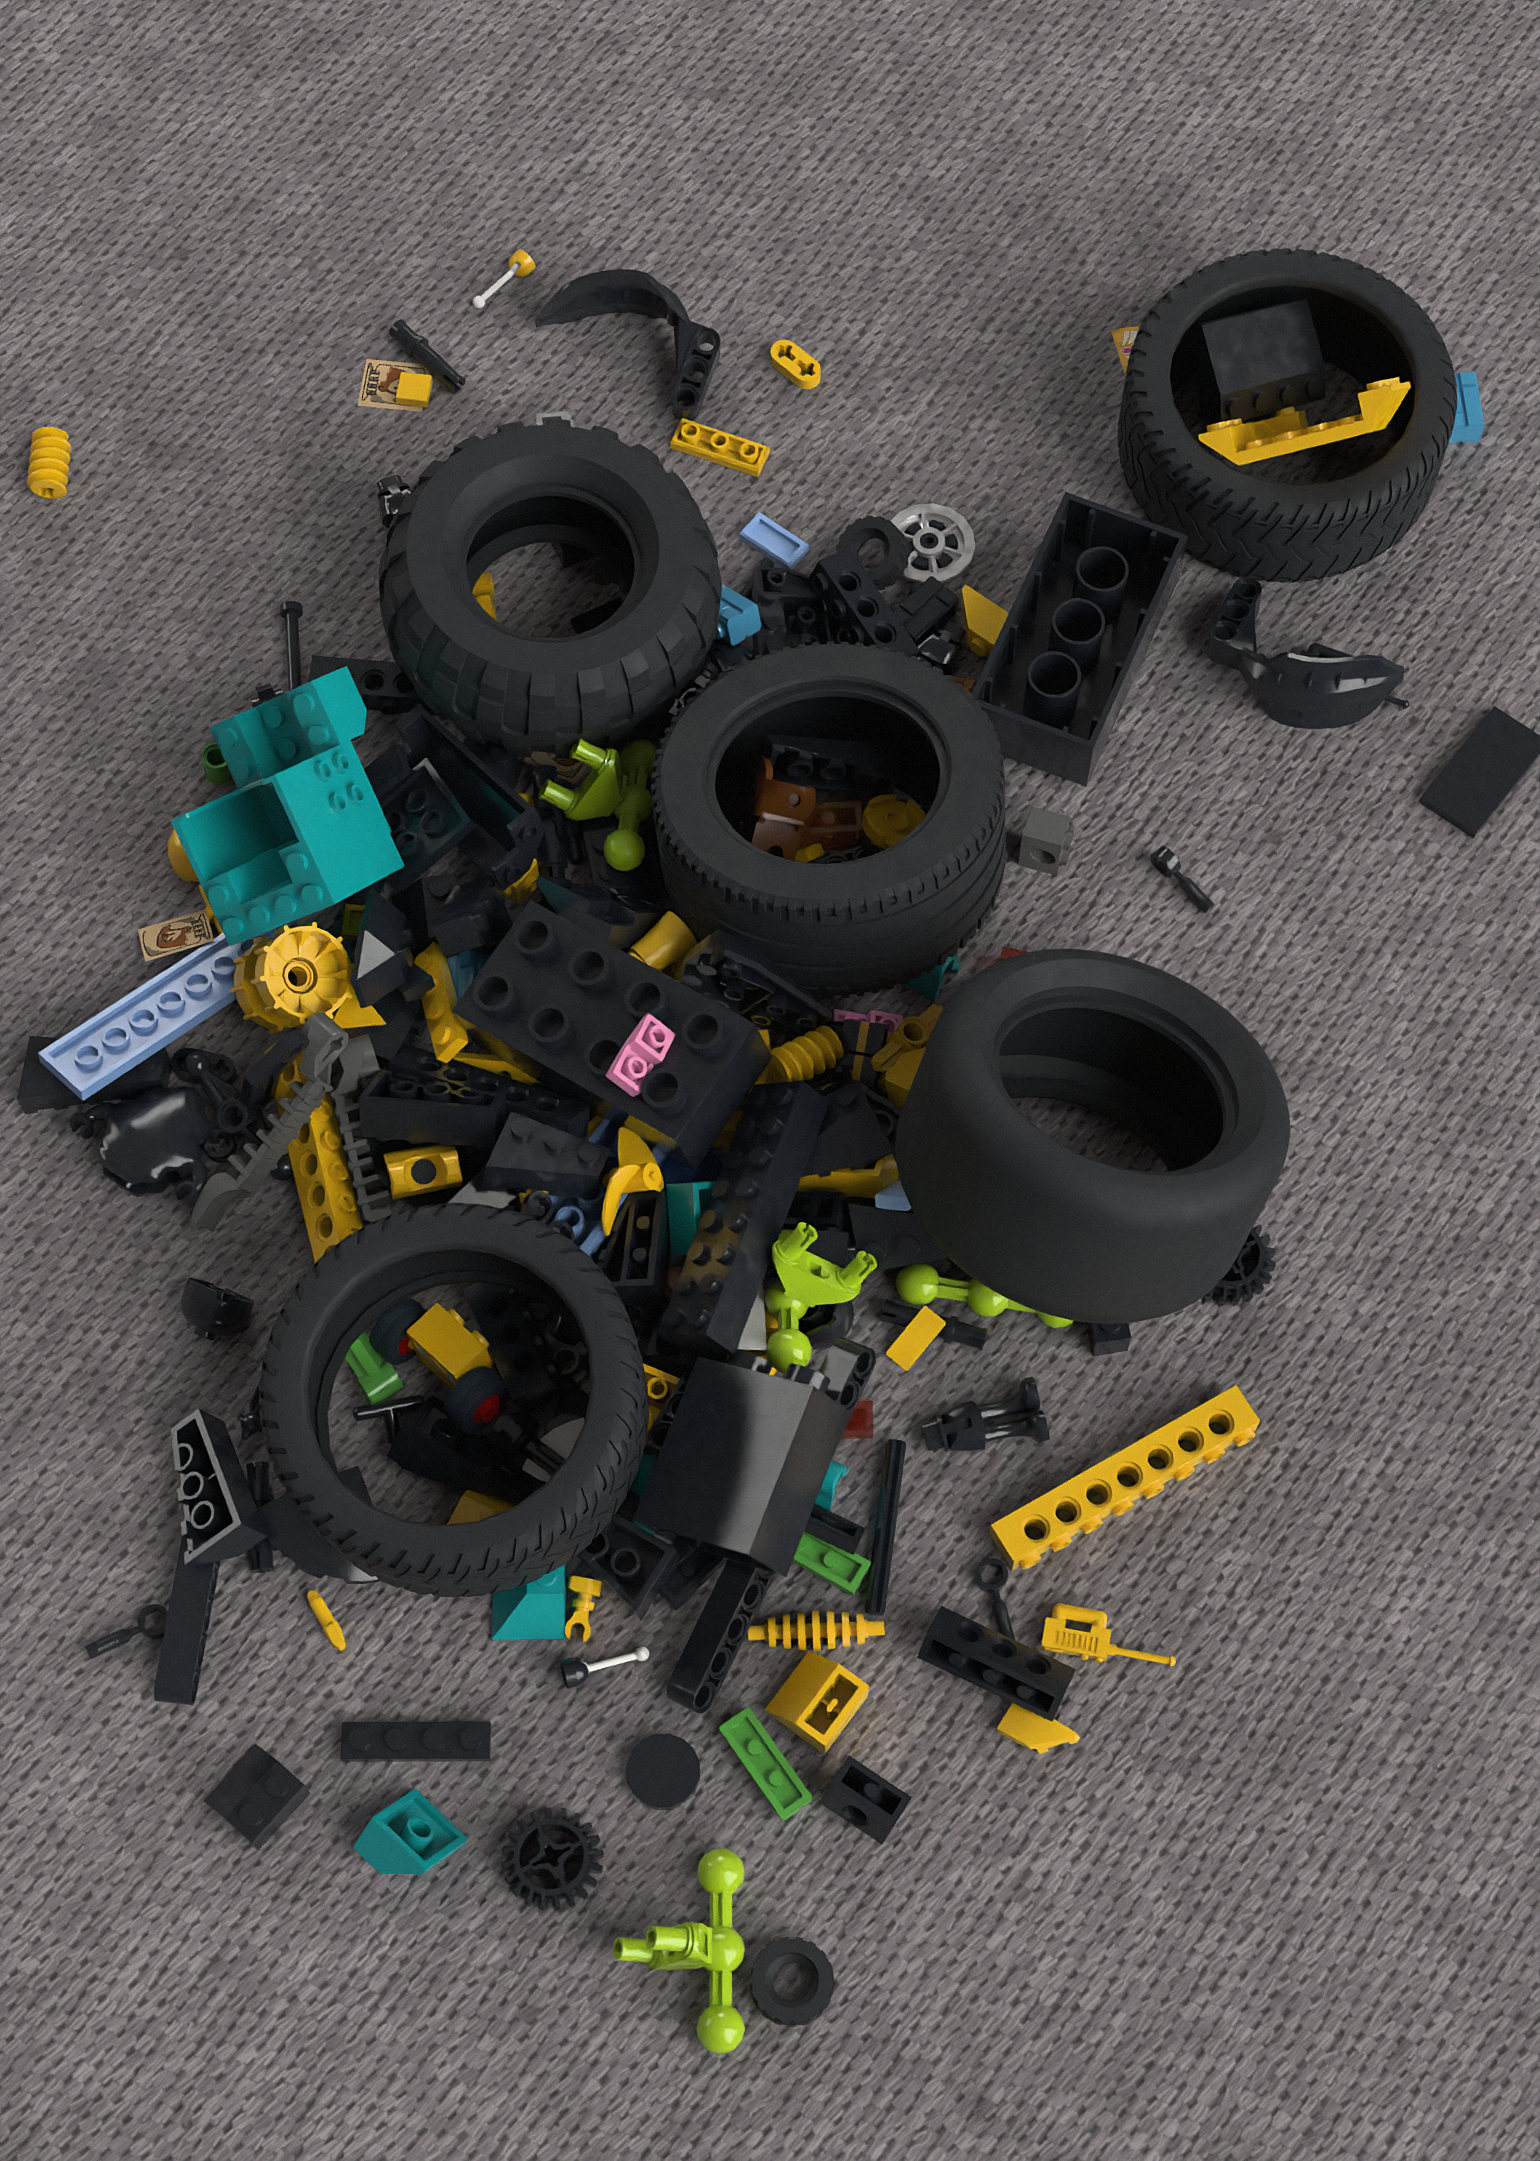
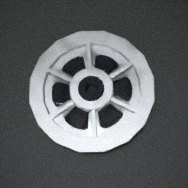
M934 503L918 504L900 511L891 520L905 535L904 537L909 543V565L903 572L905 579L924 583L930 576H933L941 583H944L959 576L970 564L975 550L973 530L966 519L953 509ZM883 541L884 556L886 558L887 546Z

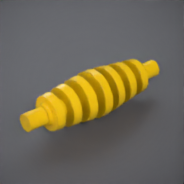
M812 1610V1623L805 1624L804 1611L797 1613V1624H791L790 1614L783 1615V1624L776 1625V1618L774 1616L768 1617V1623H764V1625L750 1626L748 1640H765V1642H769V1647L777 1648L776 1640L783 1639L784 1649H791V1639H798L799 1650L806 1651V1638H813V1651H821L820 1638H828L829 1650L835 1649V1637H842L843 1647L850 1646V1637L857 1636V1645L865 1644V1638H868V1636L885 1635L884 1620L868 1621L864 1619V1614L856 1613V1622H849V1612H841L842 1622H834V1611H827V1623H820L819 1610Z

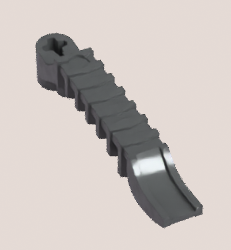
M319 1012L314 1014L306 1021L302 1029L309 1038L310 1043L304 1050L302 1064L298 1069L308 1079L304 1084L298 1081L290 1083L289 1087L297 1095L293 1100L281 1097L278 1101L286 1111L282 1116L272 1113L267 1117L274 1125L271 1132L267 1129H259L256 1135L263 1141L260 1148L255 1143H246L242 1147L252 1157L249 1163L240 1155H231L227 1159L241 1173L238 1179L227 1173H217L207 1181L198 1197L190 1219L195 1225L203 1226L213 1232L231 1205L241 1199L253 1197L259 1186L265 1185L267 1182L265 1179L271 1170H275L278 1167L276 1163L280 1157L287 1154L289 1151L287 1147L292 1140L300 1136L298 1132L304 1123H309L311 1120L309 1116L313 1110L323 1104L321 1102L326 1092H331L333 1089L330 1085L332 1063L347 1046L349 1036L326 1013Z
M365 1034L349 1039L347 1046L338 1056L343 1076L337 1089L330 1093L333 1105L337 1106V1109H335L338 1124L341 1123L339 1131L342 1141H345L346 1144L343 1148L346 1158L350 1161L348 1164L350 1175L354 1177L352 1184L355 1195H358L359 1198L357 1200L360 1213H363L365 1225H368L395 1212L387 1208H379L393 1203L390 1190L367 1197L366 1192L380 1188L383 1184L379 1174L362 1178V1174L373 1171L375 1165L372 1157L358 1160L357 1156L369 1153L371 1150L367 1139L357 1142L353 1140V1138L361 1136L360 1121L352 1124L349 1123V1120L360 1117L359 1102L353 1104L352 1100L360 1097L358 1089L361 1078L380 1072L369 1035Z

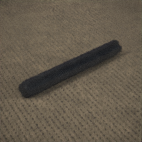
M889 1439L885 1449L871 1557L872 1563L865 1603V1612L875 1616H882L886 1608L906 1443L896 1439Z

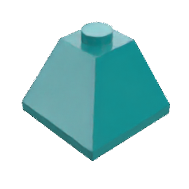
M566 1564L549 1574H544L538 1580L522 1586H516L512 1590L493 1594L492 1641L565 1640Z
M415 1788L372 1817L353 1848L379 1873L423 1875L465 1845L468 1838Z

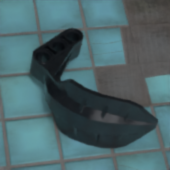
M621 269L605 270L581 276L561 287L536 316V328L544 325L575 322L587 317L608 313H635L646 315L652 319H666L668 324L674 328L677 382L672 393L673 415L680 421L682 418L691 421L700 413L720 358V336L714 329L690 321L686 309L678 296L648 273ZM708 343L713 345L714 348L704 351L699 346ZM693 371H699L704 376L694 379L689 374ZM682 399H689L693 401V404L683 407L678 402Z
M1241 578L1233 584L1210 628L1207 648L1208 658L1215 663L1239 670L1250 688L1260 696L1270 717L1274 721L1290 727L1326 729L1338 728L1358 722L1370 715L1403 680L1404 666L1397 665L1383 656L1363 655L1343 658H1314L1283 652L1268 659L1262 653L1257 654L1255 619L1259 612L1262 586L1253 578Z

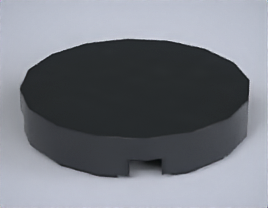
M654 1734L641 1740L631 1751L626 1764L627 1782L633 1795L643 1805L656 1810H672L681 1806L680 1804L685 1803L696 1792L700 1781V1762L694 1748L683 1738L672 1734Z

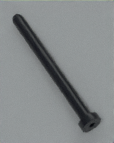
M287 601L280 605V615L285 618L289 691L301 686L298 618L303 615V606L296 601Z

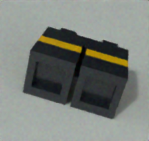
M856 1019L827 1021L825 1026H828L836 1033L844 1051L843 1057L836 1059V1067L833 1068L834 1072H843L841 1066H847L851 1069L854 1081L858 1080L869 1089H877V1080L881 1072H876L873 1069L871 1063L873 1056L857 1054L852 1051L875 1055L886 1045L889 1024Z

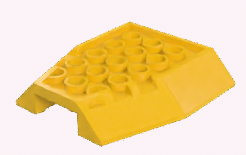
M1399 377L1366 384L1367 391L1358 393L1362 414L1342 418L1337 421L1308 427L1305 410L1295 412L1294 406L1276 411V417L1254 423L1242 424V419L1239 418L1208 425V432L1199 434L1198 438L1201 442L1239 466L1386 429L1410 389V382L1400 383Z

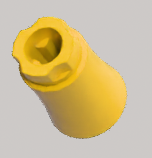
M667 911L648 933L628 949L629 952L627 954L661 972L664 968L686 955L690 949L697 945V941L686 924L673 912Z

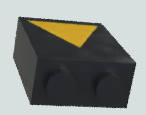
M351 983L349 993L353 997L345 1000L332 1013V1020L348 1034L349 1039L368 1034L379 1068L389 1070V1061L410 1047L416 1036L420 1037L423 1034L427 1025L423 1005L417 1001L405 1002L395 993L389 992L370 1006L361 1008Z

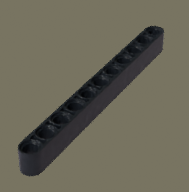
M841 1337L831 1345L818 1372L831 1380L826 1395L850 1411L842 1431L843 1434L874 1370L876 1353L872 1348ZM727 1559L669 1679L667 1696L670 1700L700 1714L706 1712L712 1706L775 1576L774 1573Z

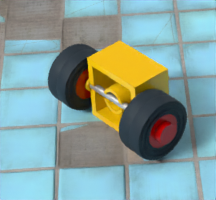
M406 1298L385 1311L375 1323L369 1337L371 1347L392 1365L405 1363L417 1354L419 1360L451 1389L443 1408L446 1417L466 1434H473L482 1430L498 1416L509 1398L506 1384L503 1379L498 1377L493 1364L494 1358L487 1349L489 1343L477 1330L470 1333L463 1326L465 1321L452 1308L446 1311L439 1303H436L427 1311L414 1299Z

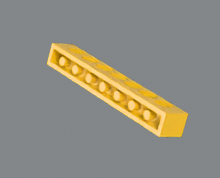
M273 1046L264 1052L265 1055ZM304 1051L279 1076L275 1099L281 1116L286 1111L278 1103L281 1097L293 1100L297 1095L289 1087L290 1083L298 1081L304 1084L308 1079L298 1069L302 1064ZM326 1092L321 1099L323 1104L313 1110L309 1116L311 1118L309 1123H304L298 1132L300 1136L297 1139H293L287 1147L315 1263L323 1254L329 1252L332 1247L345 1237L363 1228L330 1092Z
M1237 1385L991 1524L989 1535L1011 1571L1019 1566L1023 1570L1028 1569L1041 1560L1040 1554L1052 1548L1054 1552H1057L1072 1542L1071 1537L1082 1530L1084 1534H1088L1099 1528L1103 1524L1101 1519L1112 1513L1116 1517L1129 1511L1134 1506L1133 1501L1144 1495L1146 1499L1157 1495L1165 1488L1163 1484L1173 1478L1177 1482L1191 1475L1195 1471L1194 1466L1205 1460L1207 1464L1218 1460L1225 1454L1224 1449L1234 1443L1237 1447L1246 1444L1256 1436L1254 1432L1260 1420ZM1213 1422L1220 1423L1226 1428L1227 1432L1215 1434L1210 1430L1209 1424ZM1190 1440L1195 1444L1196 1450L1193 1452L1184 1451L1178 1442ZM1159 1457L1165 1462L1166 1467L1155 1469L1150 1466L1148 1459ZM1122 1474H1128L1134 1478L1136 1484L1131 1487H1125L1119 1483L1117 1477ZM1090 1492H1099L1104 1496L1105 1502L1099 1505L1093 1504L1087 1499L1086 1495ZM1061 1509H1067L1073 1513L1075 1519L1071 1522H1062L1057 1518L1056 1512ZM1029 1527H1037L1043 1532L1044 1537L1039 1540H1032L1026 1536L1025 1530Z

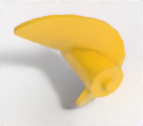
M620 1127L618 1130V1167L612 1168L602 1178V1185L607 1189L602 1209V1226L605 1236H609L622 1194L649 1190L660 1192L664 1189L663 1176L652 1152L638 1135L626 1127Z

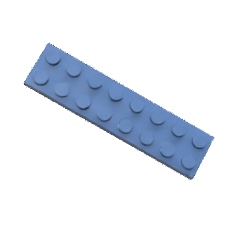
M276 928L231 947L224 933L214 938V941L206 943L38 1053L40 1062L84 1101L236 1000L235 993H230L229 991L230 988L234 987V974L237 966L233 960L242 956L245 951L254 945L253 939L262 935H266L267 938L274 937Z

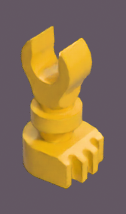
M573 1575L569 1577L568 1588L575 1594H578L577 1599H573L572 1607L575 1610L565 1626V1634L568 1639H570L573 1626L581 1624L585 1628L583 1642L590 1638L589 1611H593L595 1604L591 1600L592 1597H600L601 1581Z

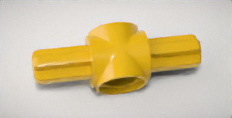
M932 1004L919 1017L911 1016L903 1019L898 1028L886 1038V1045L871 1058L873 1069L876 1072L886 1073L888 1067L893 1063L895 1064L902 1053L917 1050L929 1042L931 1032L943 1007Z

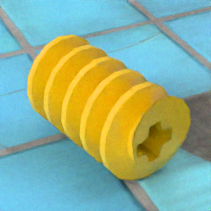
M42 427L35 430L32 434L31 454L29 457L30 465L28 467L26 483L28 489L39 497L61 499L67 494L65 486L68 483V478L66 475L69 473L68 464L71 459L69 454L72 447L67 441L69 438L67 432L61 429Z
M820 1026L814 1031L807 1032L804 1036L795 1038L792 1042L788 1041L781 1047L772 1049L770 1051L772 1059L767 1066L775 1083L803 1081V1079L810 1080L814 1077V1074L820 1075L824 1073L825 1068L831 1070L836 1067V1059H841L844 1051L836 1033L828 1026Z

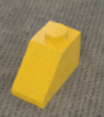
M965 585L961 592L960 606L964 630L966 631V643L976 655L988 658L1009 613L968 585Z

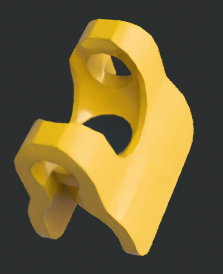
M435 1143L383 1154L391 1181L392 1200L462 1186V1173L455 1147H445L441 1143Z

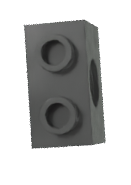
M1031 806L1022 835L1018 865L1057 876L1060 864L1067 865L1071 851L1070 845L1074 831L1068 830L1070 817Z

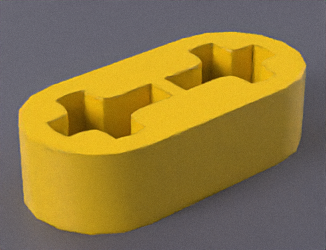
M779 340L772 345L770 360L776 370L801 389H812L819 384L821 367L813 357L790 340ZM779 353H781L782 355H786L787 353H789L790 359L786 356L779 358ZM801 370L805 373L812 371V376H810L809 374H805L804 376H802Z

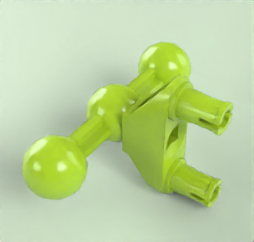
M579 738L576 742L577 744L572 746L569 756L587 764L593 770L580 787L574 791L547 779L540 789L538 798L564 810L567 818L576 821L601 816L609 817L613 812L615 817L619 819L618 830L608 835L603 845L605 859L615 870H633L642 863L646 854L643 838L638 834L639 824L649 818L653 810L650 791L645 787L647 779L652 777L653 762L655 761V754L658 748L649 740H631L624 745L619 756L615 749L606 748L603 750Z
M800 1222L795 1230H781L778 1241L772 1245V1256L768 1264L777 1271V1281L770 1285L765 1296V1305L769 1314L778 1320V1332L771 1336L766 1347V1355L769 1362L773 1365L772 1367L780 1373H786L789 1364L806 1367L810 1361L812 1347L808 1337L799 1331L798 1319L806 1314L809 1306L813 1308L815 1305L843 1303L854 1299L861 1291L863 1280L877 1267L875 1257L870 1253L866 1256L865 1251H860L845 1268H841L806 1251L809 1245L817 1239L818 1235L811 1225L806 1227L804 1222Z
M927 1263L903 1266L896 1278V1290L899 1296L906 1303L914 1306L928 1304L935 1297L967 1302L969 1308L974 1313L983 1317H994L1001 1314L1005 1309L1036 1313L1046 1326L1054 1329L1065 1328L1074 1322V1320L1048 1315L1025 1307L998 1294L974 1278L971 1281L940 1277L937 1271Z
M716 1848L703 1856L697 1869L699 1884L710 1894V1927L703 1923L685 1922L673 1927L650 1926L647 1929L646 1939L617 1937L613 1943V1957L615 1960L644 1962L649 1969L682 1970L704 1967L709 1971V2007L699 2016L696 2032L699 2042L706 2050L716 2054L730 2053L741 2043L745 2032L743 2017L732 2007V1971L741 1964L745 1953L743 1938L732 1928V1894L742 1885L745 1869L743 1861L736 1852L726 1848Z

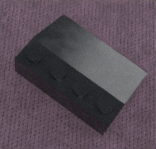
M1299 298L1198 323L1199 417L1213 423L1239 418L1245 420L1280 411L1284 408L1325 399V365L1306 298Z

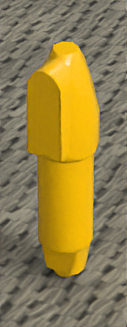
M308 1590L306 1596L309 1605L322 1626L323 1633L339 1651L344 1650L346 1643L340 1625L335 1621L316 1590Z

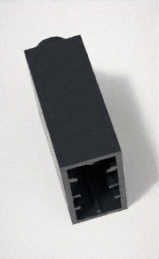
M736 1349L735 1354H730L727 1364L698 1356L633 1520L672 1543L787 1577L850 1411L826 1395L831 1380L822 1373L805 1366L789 1364L785 1377L780 1378L769 1375L773 1366L770 1362L743 1350Z

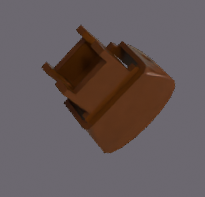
M753 754L747 760L744 768L739 806L744 809L745 817L740 835L749 843L765 852L771 847L770 854L795 861L801 833L805 829V820L812 814L816 806V789L772 779L773 767L770 759L765 755Z

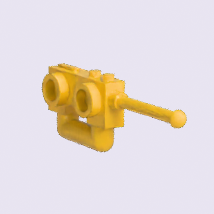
M1058 1603L1053 1607L1052 1617H1046L1040 1647V1649L1045 1651L1079 1656L1082 1660H1088V1658L1095 1659L1097 1663L1106 1662L1107 1655L1115 1656V1654L1168 1664L1169 1667L1174 1666L1176 1663L1173 1656L1166 1657L1119 1648L1114 1644H1109L1111 1629H1106L1107 1615L1103 1611ZM1066 1619L1091 1624L1090 1633L1065 1628Z

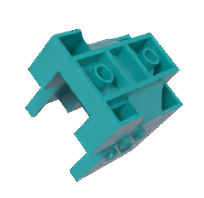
M347 666L211 726V732L238 789L171 820L230 947L334 905L405 866L390 835L392 831L350 741L364 734L367 709Z

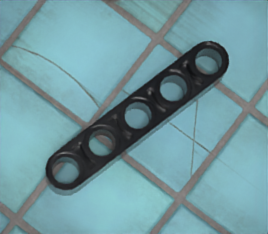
M182 1536L155 1679L154 1699L160 1702L193 1705L198 1690L221 1560L190 1567L185 1565L184 1552L188 1551L186 1537Z

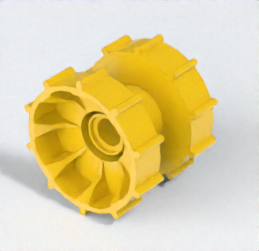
M316 922L289 929L287 925L282 926L274 931L275 936L267 938L266 935L259 936L253 939L254 945L245 951L242 956L233 960L237 966L234 974V987L230 988L229 991L230 993H235L237 1001L245 1013L243 1019H251L258 1025L268 1028L270 1034L293 1027L302 1030L306 1021L319 1012H324L333 1019L332 1013L345 1000L353 997L349 992L352 970L355 969L356 964H351L348 954L341 944L343 938L341 936L335 938L327 931L317 928ZM289 971H292L297 977L296 986L292 985L288 979Z

